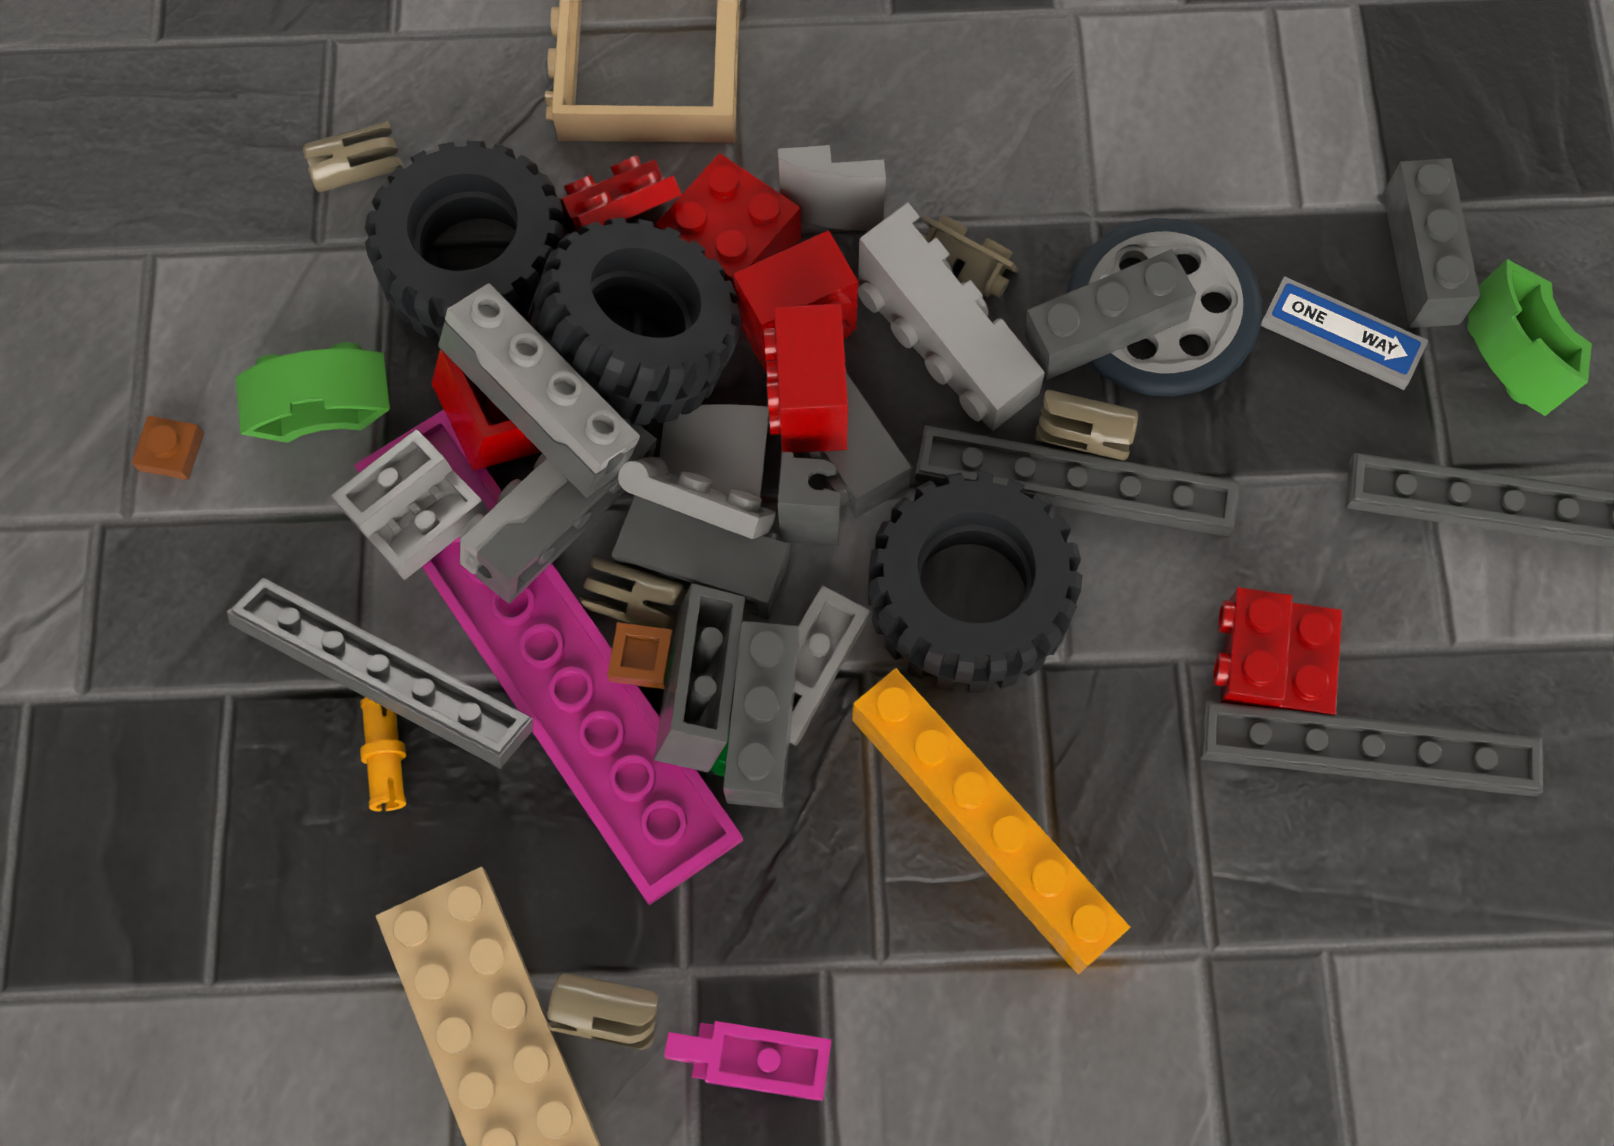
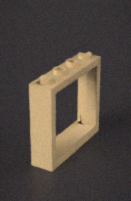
M560 0L559 7L551 8V32L553 37H557L556 48L548 49V75L550 79H554L553 91L545 92L547 105L546 121H554L558 141L735 143L740 0H717L713 106L576 105L582 0Z

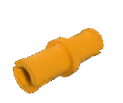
M365 697L360 702L363 712L365 744L360 748L361 761L367 764L370 796L369 809L380 812L382 810V803H385L386 811L397 810L406 806L401 760L406 757V747L402 741H399L397 713Z

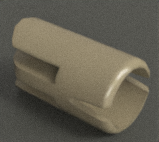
M384 121L305 143L302 147L303 155L310 166L308 171L315 189L318 192H325L392 173L399 165L404 168L402 159L394 156L399 150L396 140L388 137L392 134L390 121Z
M1049 389L1045 392L1044 406L1040 411L1039 424L1034 435L1035 440L1118 460H1126L1130 454L1129 446L1133 443L1139 413L1137 410Z
M595 555L592 556L590 567L635 581V584L632 588L603 578L586 576L584 588L627 602L628 606L626 609L598 599L581 596L579 603L584 609L634 625L673 630L677 612L655 602L674 605L675 602L681 604L685 595V588L682 583Z
M561 973L557 977L551 993L547 1017L551 1022H547V1027L551 1031L639 1050L648 1049L655 1040L658 995L654 991L570 973Z

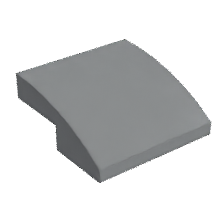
M830 145L778 149L780 194L801 207L802 221L828 228L870 231L884 220L886 187L884 159L832 163Z
M701 405L690 414L682 415L680 413L678 419L664 422L659 458L666 463L669 473L680 476L681 472L698 474L712 481V489L728 495L731 490L743 491L761 499L769 423L768 406Z
M417 429L331 495L345 514L403 580H406L456 540L465 525L477 514L485 516L489 512L481 498L452 470L444 456Z

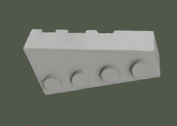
M907 202L859 238L858 295L871 312L876 313L879 311L891 323L890 326L894 336L904 347L908 349L913 347L925 359V366L928 372L938 383L942 385L947 383L960 396L959 401L965 412L975 421L982 420L994 431L1040 394L1045 372L1002 319L990 321L987 317L988 308L982 298V293L971 280L967 283H960L946 260L950 255L937 237L930 243L924 239L914 226V223L920 216Z

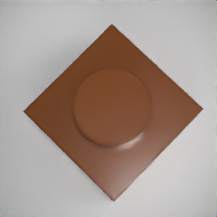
M148 415L131 463L138 471L189 480L204 432L198 424Z
M617 622L607 674L609 681L665 689L674 638L672 629Z

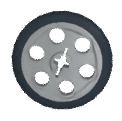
M1151 218L1128 223L1105 234L1087 249L1074 267L1066 293H1069L1121 271L1119 264L1127 258H1138L1144 261L1173 249L1176 256L1187 254L1196 259L1199 265L1198 270L1192 274H1186L1196 291L1189 319L1145 338L1156 347V353L1153 357L1145 360L1136 359L1129 353L1126 346L1089 362L1100 375L1120 387L1145 395L1179 396L1199 392L1221 382L1243 363L1255 345L1262 323V298L1257 279L1243 255L1221 235L1205 226L1181 219ZM1217 292L1228 299L1230 307L1222 313H1211L1202 306L1201 298L1207 293ZM1187 335L1201 336L1208 344V351L1200 356L1188 355L1181 349L1179 341Z

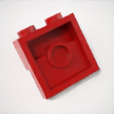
M638 155L610 166L613 176L596 184L591 174L563 186L567 196L560 198L569 234L575 231L578 232L580 227L597 221L601 226H604L605 221L608 219H628L681 196L682 194L674 175L663 178L656 159L641 164Z
M1237 587L1229 601H1222L1218 615V633L1226 634L1224 653H1217L1213 670V684L1221 686L1220 703L1336 715L1343 610L1293 603V595Z

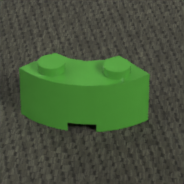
M1506 259L1478 285L1480 297L1468 313L1467 329L1474 338L1478 349L1489 367L1506 386L1509 396L1514 401L1520 404H1527L1532 409L1546 416L1588 383L1592 343L1576 333L1561 316L1553 299L1551 282Z
M343 342L333 345L330 349L302 351L283 356L275 354L261 356L256 360L255 366L243 371L236 377L241 435L289 443L302 435L323 430L348 429L362 431L390 410L384 354L376 351L362 350L361 346L356 343Z

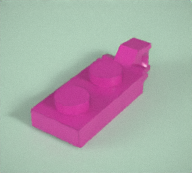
M715 1021L714 1025L700 1023L698 1037L668 1032L664 1057L669 1060L693 1063L692 1078L705 1080L709 1084L823 1101L832 1040Z

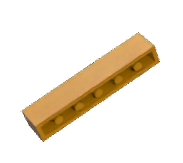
M897 668L853 703L852 721L1078 975L1131 928Z

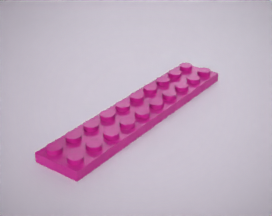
M444 409L354 465L358 473L362 472L417 429L444 456L452 470L481 498L489 511L498 504V498L502 493L486 468L472 470ZM460 536L422 566V569L517 710L533 718V734L649 906L743 841L742 835L697 770L654 760L660 717L637 685L609 681L607 674L612 648L552 563L510 604L476 577V574L473 575L460 564Z

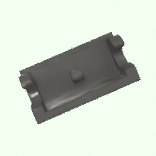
M782 452L778 494L779 531L782 542L839 546L840 493L829 489L815 490L808 484L810 477L815 474L835 475L836 466L827 460L794 458L793 452Z

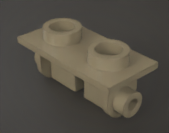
M942 214L937 222L924 215L922 220L931 228L927 236L920 233L924 239L930 243L937 237L950 254L946 260L952 270L958 259L965 262L957 280L961 283H967L971 280L983 296L989 298L991 295L1000 298L1009 283L1008 279L1002 277L1006 269L1015 274L1019 271L1017 266L1009 260L1013 252L988 238L984 240L982 246L965 237L968 228L948 216Z

